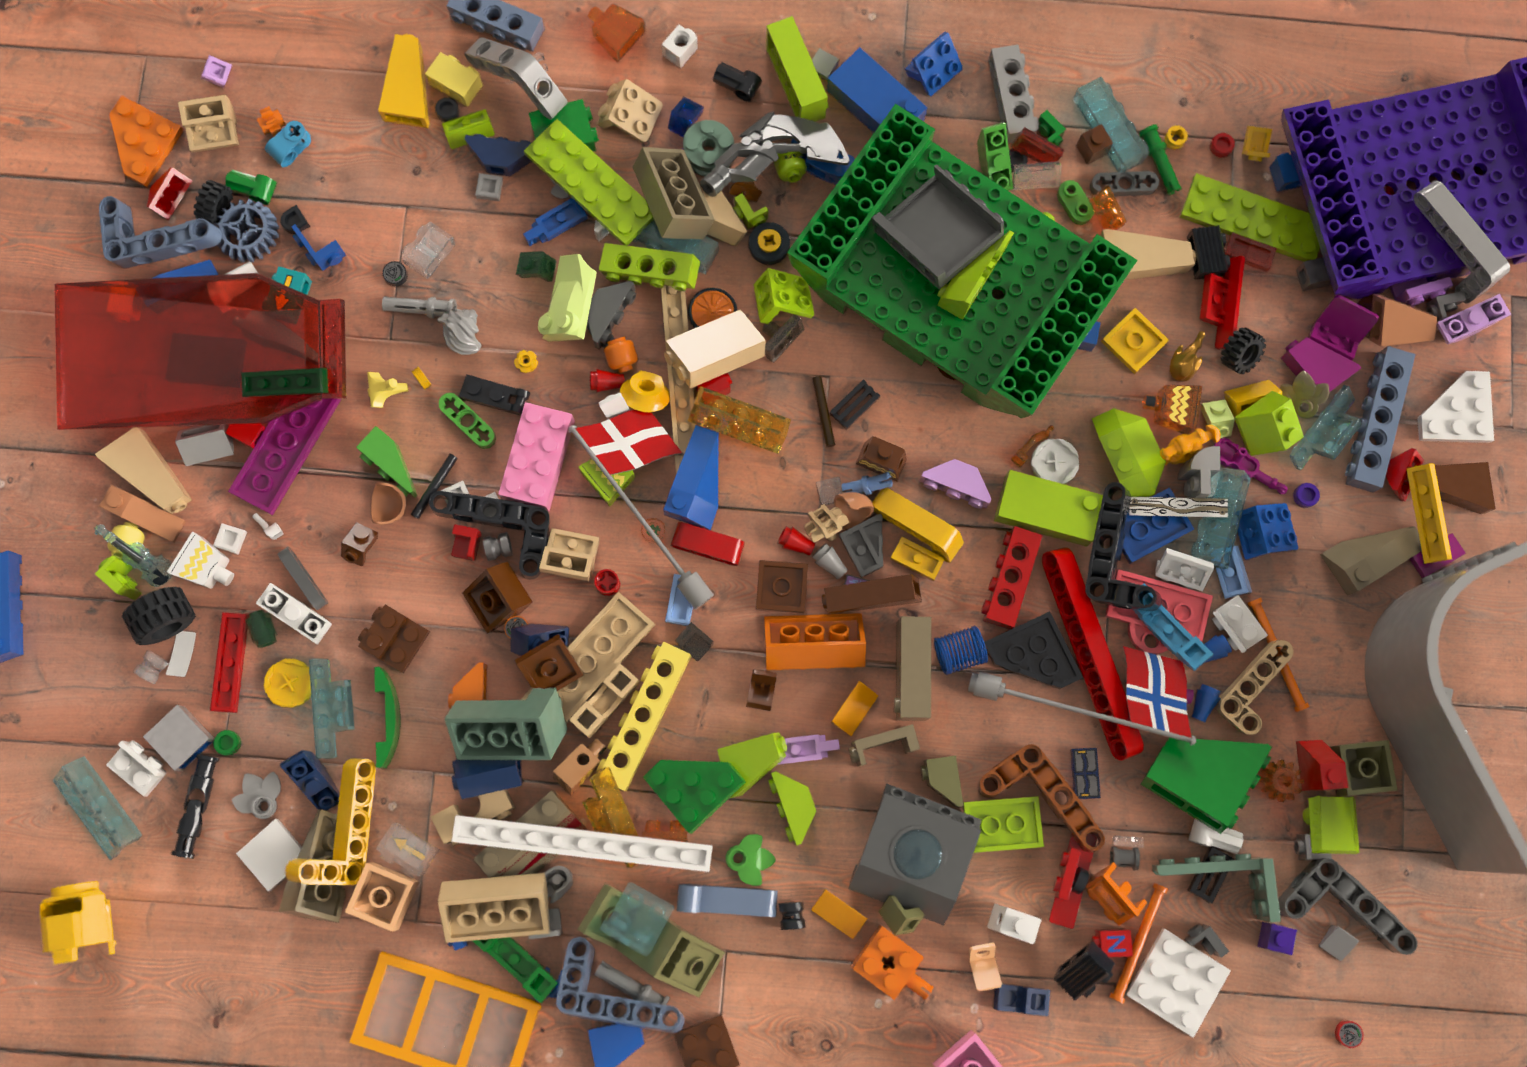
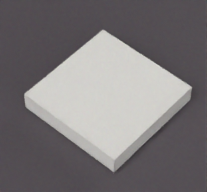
M275 819L236 854L266 890L270 892L286 878V865L292 859L298 858L302 846L279 819Z

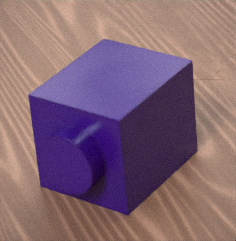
M1262 922L1257 947L1293 955L1297 930Z

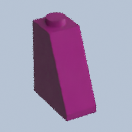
M1307 337L1301 342H1298L1297 339L1285 347L1287 352L1280 357L1296 377L1300 372L1306 371L1313 378L1316 385L1328 383L1329 392L1361 369L1359 364Z

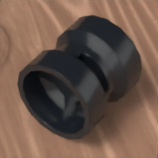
M803 901L779 903V912L782 913V920L780 921L781 930L806 928L805 919L802 917L804 910Z

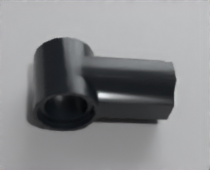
M723 62L717 66L713 76V82L734 91V94L745 102H752L762 83V79L758 74L749 70L742 72Z

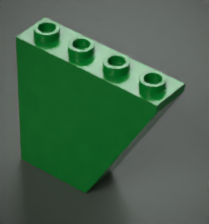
M1169 737L1140 785L1221 834L1226 828L1231 830L1239 817L1235 813L1238 808L1243 809L1248 802L1250 796L1246 794L1249 788L1254 789L1261 777L1257 774L1260 768L1264 770L1272 757L1268 754L1272 746L1260 743L1196 739V743L1190 745V742Z

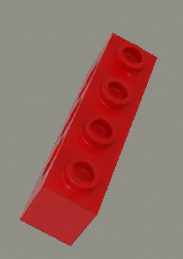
M1014 526L1010 532H1006L1002 545L1006 546L1004 554H999L995 568L999 570L997 576L992 577L988 590L992 591L990 599H985L981 614H984V622L1008 630L1015 627L1043 535ZM1013 549H1018L1022 552V560L1013 558ZM1005 572H1012L1016 577V582H1007ZM998 595L1007 596L1009 600L1008 606H1002L998 603Z

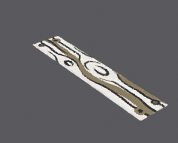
M1131 497L1129 515L1228 517V499Z

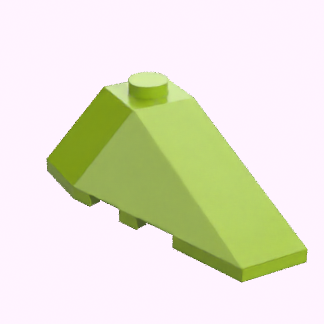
M1007 232L952 278L949 284H945L937 295L941 297L938 306L963 320L1010 243L1014 232Z

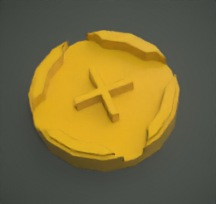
M285 658L268 669L264 677L265 693H267L272 703L283 708H295L303 705L311 697L315 689V677L312 669L306 663L297 659Z

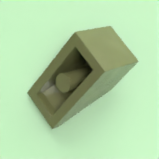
M956 756L924 760V765L920 766L922 781L926 780L928 787L953 806H964Z

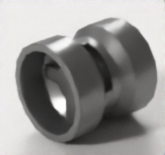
M507 532L500 533L498 539L491 536L483 537V546L488 561L496 560L500 554L504 557L513 556Z

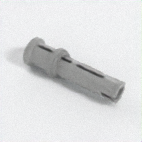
M384 296L382 299V310L385 312L427 314V317L433 319L436 316L441 317L443 313L448 314L449 310L455 312L457 309L456 299L445 301L431 297L428 300L387 296Z
M605 961L601 962L594 974L596 977L638 1001L666 1005L670 999L669 996L664 997L652 990L651 985H642Z

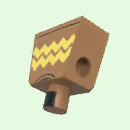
M595 739L588 747L580 744L553 771V779L569 795H572L598 768L600 763L598 757L606 750V747L598 739ZM583 759L587 761V764L580 765L578 761Z

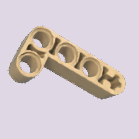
M1275 640L1268 643L1220 696L1221 699L1215 706L1217 712L1239 732L1254 735L1261 730V718L1248 705L1292 658L1294 652L1292 645L1284 640ZM1276 647H1283L1281 650L1283 656H1275L1278 652L1275 649ZM1261 663L1266 664L1268 668L1267 674L1263 677L1257 672V667ZM1244 681L1249 682L1251 685V691L1247 695H1244L1240 689ZM1229 699L1235 705L1231 713H1227L1224 710V703ZM1250 716L1254 724L1251 729L1246 730L1243 727V720Z

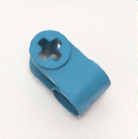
M291 121L275 137L267 142L265 152L281 167H287L310 145L311 136L305 130L302 123Z

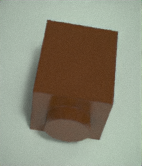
M1100 124L1081 134L1076 147L1087 165L1106 156L1113 145V141L1103 125Z

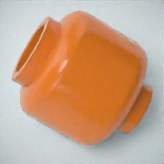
M625 336L608 341V346L604 348L608 367L611 370L618 369L619 373L632 370V364L638 361L633 341L626 340Z

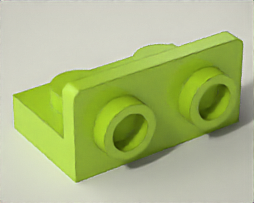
M111 556L101 562L99 570L95 575L115 593L136 600L142 594L136 588L138 583L127 575L134 568L131 563L116 556Z

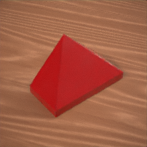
M170 167L150 186L147 208L164 219L169 220L192 180L173 167Z
M1414 448L1390 459L1386 472V478L1392 490L1400 501L1404 502L1411 491L1407 468L1420 466L1424 463V459Z

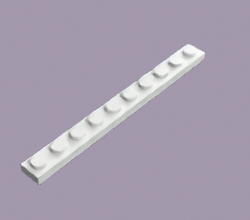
M460 815L455 816L452 842L706 872H709L712 853V845Z

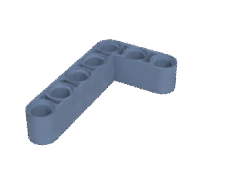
M576 937L569 942L556 999V1005L562 1013L571 1017L668 1033H676L683 1028L685 1023L684 1016L676 1007L587 992L595 949L589 941L582 937ZM585 944L587 947L586 953L581 957H577V947ZM576 970H580V980L576 983H571V974ZM574 996L576 1004L572 1009L567 1010L565 1002L569 997ZM599 1000L601 1002L599 1012L591 1014L590 1005L594 1001ZM624 1004L626 1006V1014L621 1018H616V1008ZM644 1009H651V1019L647 1022H641V1012ZM670 1013H676V1024L666 1026V1016Z

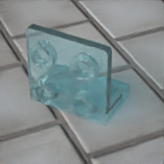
M629 882L609 919L604 920L600 930L646 956L653 950L674 910V906L633 882Z

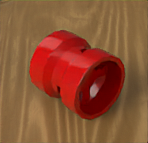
M611 569L599 571L594 579L595 587L603 596H613L620 589L621 583L618 575Z

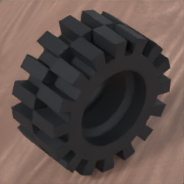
M207 180L206 184H202V189L198 190L199 196L195 198L197 203L194 204L196 209L194 215H196V219L202 218L211 224L220 223L216 215H224L222 208L229 210L230 202L233 200L231 195L233 192L229 186Z
M1245 327L1239 328V332L1237 330L1234 331V336H1229V342L1223 346L1225 350L1221 351L1223 355L1221 357L1222 364L1238 374L1248 373L1250 368L1254 369L1256 367L1255 363L1261 360L1259 358L1260 355H1264L1265 351L1262 349L1266 348V344H1264L1266 341L1263 336Z

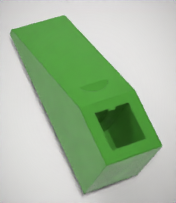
M375 426L356 447L362 453L359 457L369 466L373 463L380 469L377 472L387 481L392 478L397 482L396 487L405 496L410 493L416 498L418 495L399 446Z

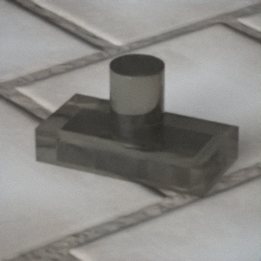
M793 314L782 327L772 320L769 324L763 326L762 331L771 337L765 344V355L771 362L774 363L805 330L802 319L799 316Z

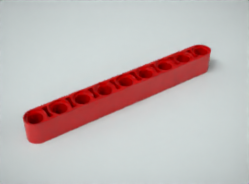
M1067 547L1047 551L1042 556V566L1096 713L1130 721L1126 694L1092 602L1085 592L1086 586L1075 556ZM1099 719L1108 746L1115 759L1123 761L1143 752L1144 743L1139 729Z

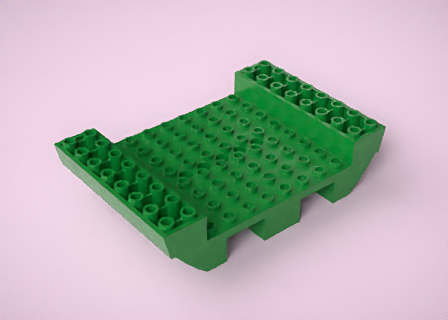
M895 104L788 250L787 254L790 263L825 303L842 314L845 313L847 308H850L884 331L882 341L918 365L922 366L927 359L963 383L964 387L961 393L980 406L1015 415L1019 418L1031 416L1138 260L1098 234L1089 244L932 142L935 129ZM936 164L941 169L948 170L955 181L959 184H964L976 199H982L990 211L996 212L1002 217L1004 221V235L1009 231L1014 232L1010 243L963 320L938 306L941 297L937 295L940 289L933 285L883 240L873 228L872 217L878 212L885 217L935 175L934 166ZM995 289L1001 290L1004 293V298L1000 300L995 299L992 296V291Z

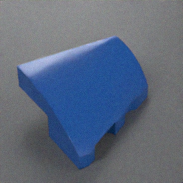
M610 1024L588 1029L595 1067H616L645 1044L642 1028Z

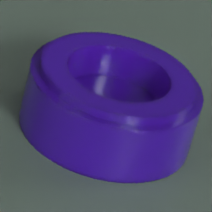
M1303 483L1294 490L1293 499L1298 506L1309 508L1319 501L1320 492L1315 485Z

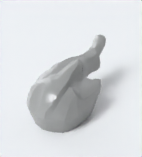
M555 866L544 872L548 897L551 898L550 903H554L563 897L573 884L571 871L563 866Z

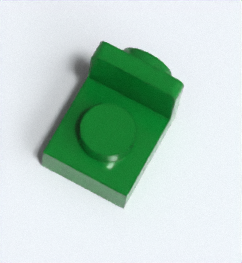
M1046 110L1038 119L1039 132L1044 137H1048L1042 148L1045 153L1050 148L1056 149L1063 142L1064 139L1062 137L1066 130Z

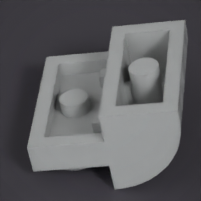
M1211 446L1200 450L1180 468L1177 480H1187L1184 484V496H1187V498H1206L1211 494V477L1220 471V446Z

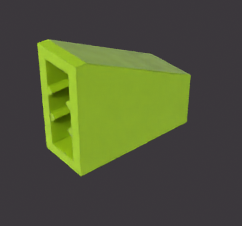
M780 732L717 749L720 762L731 763L746 781L730 798L742 796L786 757L787 744L784 737L780 735Z

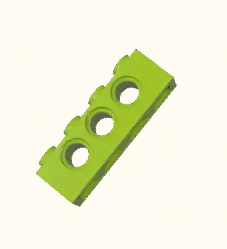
M604 243L599 271L606 276L607 280L612 282H620V279L631 281L635 285H641L642 282H645L657 288H664V285H667L679 291H686V288L695 289L700 261L694 254ZM627 262H631L628 268L623 269ZM653 264L652 269L648 272H645L646 268L649 265ZM675 267V271L667 275L669 269Z

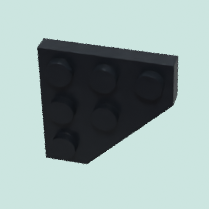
M1050 611L984 642L993 665L1057 689H1061L1083 678Z

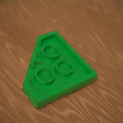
M660 760L643 776L645 781L689 834L695 832L746 783L738 771L728 762Z

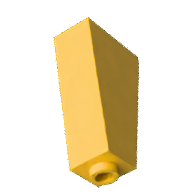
M395 34L378 112L385 122L429 128L421 44L419 39L411 34Z

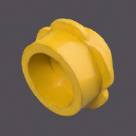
M522 350L517 353L514 365L522 373L532 372L538 365L537 356L532 351L526 352Z

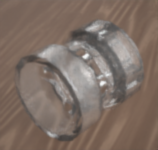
M147 650L143 655L142 663L135 667L133 673L155 684L159 679L160 671L164 670L169 662Z

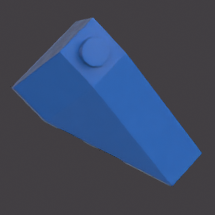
M695 425L663 509L664 516L711 530L718 510L719 432Z

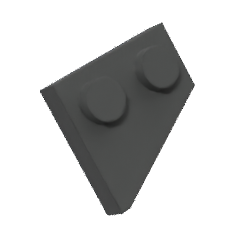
M881 513L839 534L861 578L883 568Z

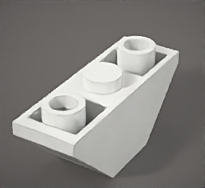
M272 583L268 585L256 602L257 605L316 644L321 641L332 625L331 622Z

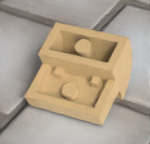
M226 95L178 102L182 126L186 128L189 149L192 153L239 145L235 126L237 124L232 104Z
M551 528L549 540L544 548L540 563V572L590 581L595 567L594 562L600 542L599 537Z

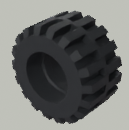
M167 587L152 591L135 600L122 613V618L132 638L138 645H150L167 640L186 629L196 617L180 587Z

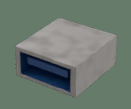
M176 705L143 736L174 771L181 772L196 759L197 754H201L214 742V737L182 705Z

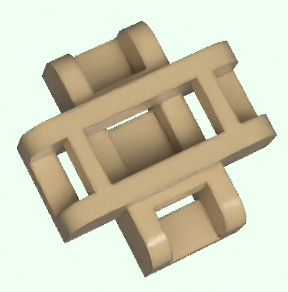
M823 504L820 506L821 508L808 513L811 521L805 524L804 529L814 543L824 537L829 541L835 540L837 538L836 533L843 530L842 527L849 523L847 516L838 507L829 510Z

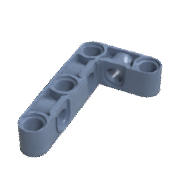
M112 196L103 198L99 204L104 257L122 268L149 264L214 247L222 239L221 230L202 218L186 221L184 224L172 227L165 226L135 236L132 211L127 204Z

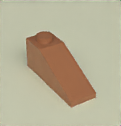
M113 485L110 486L99 507L174 543L186 523L185 520Z

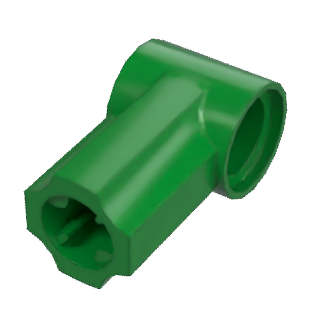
M236 170L228 172L225 178V185L229 186L232 192L247 196L254 202H261L263 205H269L277 182L268 176L261 174L252 176Z

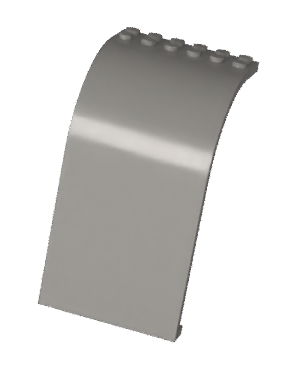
M1515 541L1449 565L1437 573L1422 578V584L1403 593L1385 609L1375 624L1367 645L1365 681L1372 707L1459 871L1527 875V844L1445 691L1438 665L1440 629L1444 617L1457 595L1478 577L1527 554V542L1517 545Z

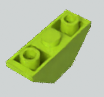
M775 771L771 773L772 779H769L768 782L772 794L778 793L780 803L776 805L780 817H786L789 827H786L785 831L789 842L794 841L797 846L802 844L816 814V808L807 786Z

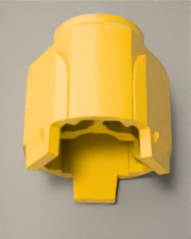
M99 881L51 888V898L43 899L39 904L42 950L43 953L52 951L54 965L78 960V947L108 942L109 955L115 954L116 940H114L110 899H106V895L99 890Z

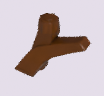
M754 181L734 182L728 194L738 196L743 193L746 199L757 202L762 191L755 186Z

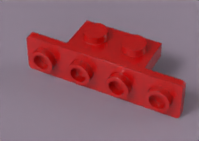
M1241 255L1230 259V268L1223 278L1212 273L1204 277L1199 320L1217 326L1215 348L1219 350L1225 348L1223 346L1229 342L1228 337H1233V332L1237 330L1245 257Z
M1088 833L1086 835V842L1089 846L1095 847L1097 837L1094 834ZM1073 836L1070 837L1067 852L1063 851L1059 866L1062 867L1060 877L1056 876L1053 891L1056 894L1049 916V922L1070 929L1074 928L1083 892L1076 894L1071 891L1076 869L1081 867L1089 872L1094 853L1084 851Z

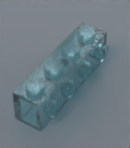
M1220 467V471L1211 477V494L1206 498L1228 499V517H1203L1198 523L1197 542H1194L1191 554L1193 557L1214 563L1215 568L1228 570L1251 480L1245 470Z

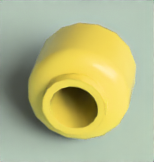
M125 522L123 525L114 526L107 543L112 556L123 560H131L130 557L111 544L116 538L140 554L145 536L136 524Z

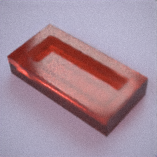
M1026 127L1021 130L1011 145V148L1049 170L1057 163L1064 152V149Z
M1232 232L1225 248V255H1229L1230 259L1240 255L1244 256L1245 265L1268 272L1277 248Z

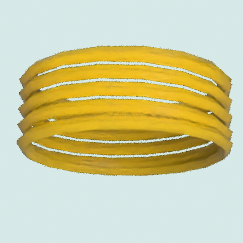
M418 366L411 371L424 390L432 386Z

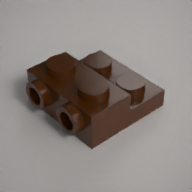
M385 604L383 608L378 607L374 611L371 618L374 622L369 629L364 628L358 637L360 644L358 647L404 674L430 631Z

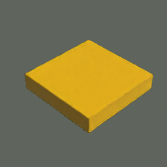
M1134 308L1101 340V343L1131 372L1136 374L1167 344L1169 339Z

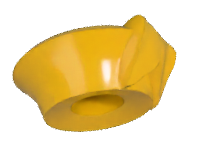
M640 370L630 379L626 380L620 388V393L627 405L641 412L659 411L666 407L670 401V392L664 385L662 377L647 371Z

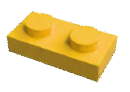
M901 537L890 558L894 562L932 581L935 580L945 560L940 555L904 537Z

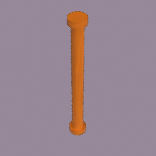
M1258 598L1247 604L1248 607H1252L1258 622L1268 634L1265 639L1267 643L1277 640L1261 605L1263 601L1261 598ZM1276 647L1275 649L1278 652L1275 656H1283L1281 647ZM1287 663L1280 672L1296 707H1294V710L1298 712L1310 706L1308 702L1305 703Z
M1156 883L1153 884L1154 892L1132 945L1133 956L1127 957L1114 993H1110L1109 996L1123 1004L1125 998H1123L1162 897L1164 893L1167 894L1168 892L1166 887Z

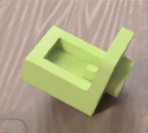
M1226 400L1202 403L1201 412L1207 424L1219 429L1220 438L1231 436L1235 418Z

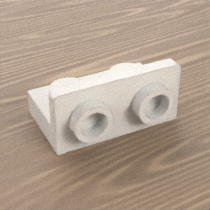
M1166 548L1161 560L1156 562L1155 576L1167 582L1172 581L1181 584L1188 589L1203 591L1214 570V563Z
M1239 595L1213 611L1215 616L1212 618L1213 622L1220 631L1225 629L1230 636L1227 638V641L1235 651L1239 649L1243 654L1248 648L1268 636Z
M133 740L131 742L121 741L118 744L121 748L106 766L142 796L147 797L167 772L161 768L163 764L153 756L148 757L143 753L144 748L139 743Z

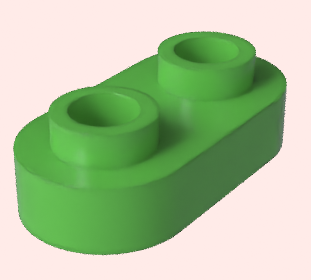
M1072 180L1063 182L1057 191L1059 202L1073 223L1078 225L1087 224L1094 214L1093 205L1077 182ZM1067 189H1072L1074 193H1068ZM1079 208H1084L1086 213H1081Z

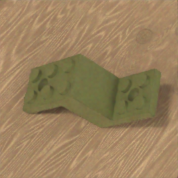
M606 883L578 928L583 934L617 949L654 978L696 997H700L725 954L720 948L690 934L653 907ZM613 912L612 917L607 920L608 916Z

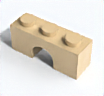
M619 663L603 681V685L589 701H586L569 721L587 737L591 738L637 687L640 681Z
M507 789L479 795L481 807L478 814L474 817L504 820L511 816L510 811L516 807ZM452 805L431 816L444 844L452 843L453 846L459 844L458 842H452L455 816H464L458 805Z

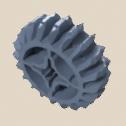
M239 199L237 206L230 202L231 208L229 210L222 208L223 216L216 215L220 223L213 224L222 232V239L217 246L221 248L224 255H229L234 261L238 259L240 262L245 263L248 258L250 262L254 263L256 256L263 260L262 254L264 252L271 254L269 247H276V242L273 239L279 238L277 218L261 202L254 203L253 200L248 199L245 204L243 200ZM255 217L262 219L263 228L256 225ZM230 234L237 237L238 245L231 243Z

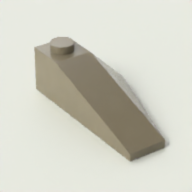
M1415 526L1342 541L1320 555L1345 593L1350 595L1378 580L1422 551L1418 530Z
M321 809L317 811L297 859L332 860L337 814ZM304 867L301 869V876L304 872ZM327 868L324 870V876L326 875ZM288 880L279 912L300 918L339 923L345 900V888H342V885L303 884Z

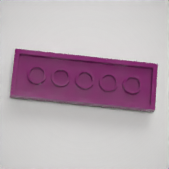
M328 380V393L285 395L228 492L273 515L346 390Z

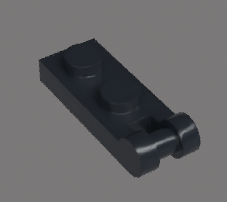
M466 374L459 397L466 401L521 416L525 401L529 400L530 392ZM511 396L516 398L515 404L509 403Z

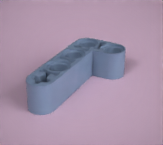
M679 884L676 911L776 917L778 891Z

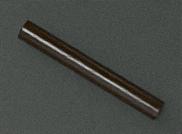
M816 376L812 380L826 447L835 446V440L821 376Z

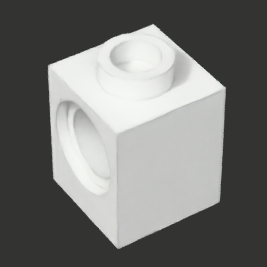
M678 25L662 43L663 56L680 69L698 49L695 33L689 28H683L681 25ZM679 43H684V44H686V45L683 46V47L677 46V44H679Z

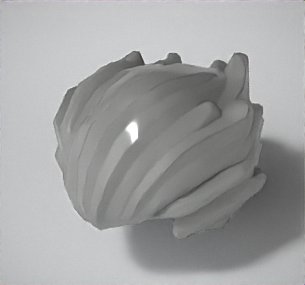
M456 309L455 312L449 310L448 314L443 313L437 319L439 323H443L445 343L453 352L461 355H470L480 350L481 343L475 337V333L479 332L476 325L478 315L475 310Z

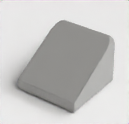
M1331 925L1319 947L1339 961H1342L1357 945L1359 940L1339 926Z

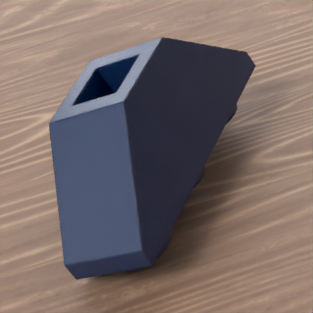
M481 134L465 135L468 149L488 174L511 177L532 162L524 153V150L531 144L530 141H509L504 137H497L496 139L486 138Z
M301 750L280 763V767L318 810L327 811L339 804V790L324 765L312 751Z

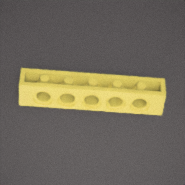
M663 642L661 647L656 646L651 657L654 660L651 669H645L640 680L643 682L640 691L635 690L629 702L633 706L629 714L624 713L618 726L621 727V731L618 737L615 735L612 737L607 748L611 751L607 759L602 758L596 772L600 773L599 779L627 792L689 663L691 654L666 642ZM663 664H668L672 669L667 677L658 675V668ZM656 686L661 690L660 696L654 700L647 697L648 689ZM640 709H647L650 713L649 719L645 722H639L636 719V714ZM635 731L638 733L639 739L636 744L628 745L626 743L625 736L628 732ZM619 754H625L628 758L627 765L623 768H617L614 763L615 757Z

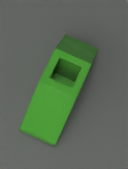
M1003 122L982 128L977 141V148L983 175L1006 190H1012L1013 181L1006 123Z

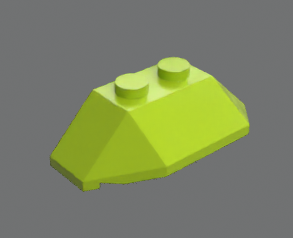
M1115 408L1092 418L1098 437L1119 482L1130 491L1131 497H1151L1155 495L1166 461L1160 456L1161 450L1146 418Z

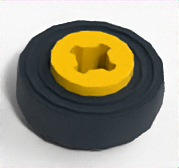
M765 222L752 230L749 236L748 248L752 257L757 262L764 265H774L786 258L787 252L790 249V238L787 231L781 225Z

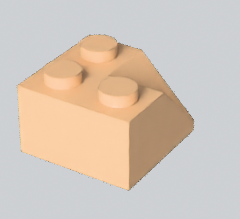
M374 862L366 863L345 912L392 932L399 930L420 881Z

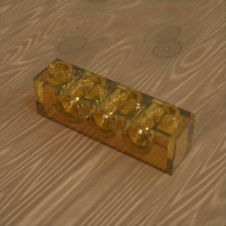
M700 386L687 421L778 454L787 437L791 419Z

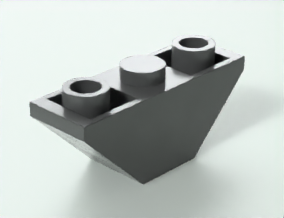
M627 281L600 288L593 295L588 322L595 348L600 349L603 344H607L612 336V328L615 324L619 325L624 317L623 311L627 304L631 305L635 300L637 293L635 292L633 282Z

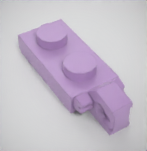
M819 734L784 738L787 744L786 757L777 765L828 757L827 751L840 750L839 739L826 741L825 735Z

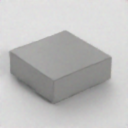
M819 48L812 62L818 76L828 81V77L838 65L839 59Z
M479 173L475 193L476 198L500 201L503 177Z

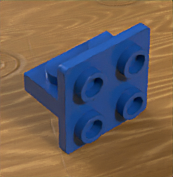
M943 32L916 55L912 63L905 68L907 76L922 82L929 96H933L963 69L950 34Z

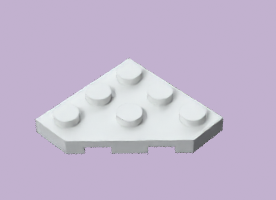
M1465 371L1418 417L1419 441L1490 443L1494 441L1490 372Z

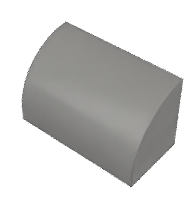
M226 419L178 431L175 443L185 466L234 455L233 439L225 433L229 427Z

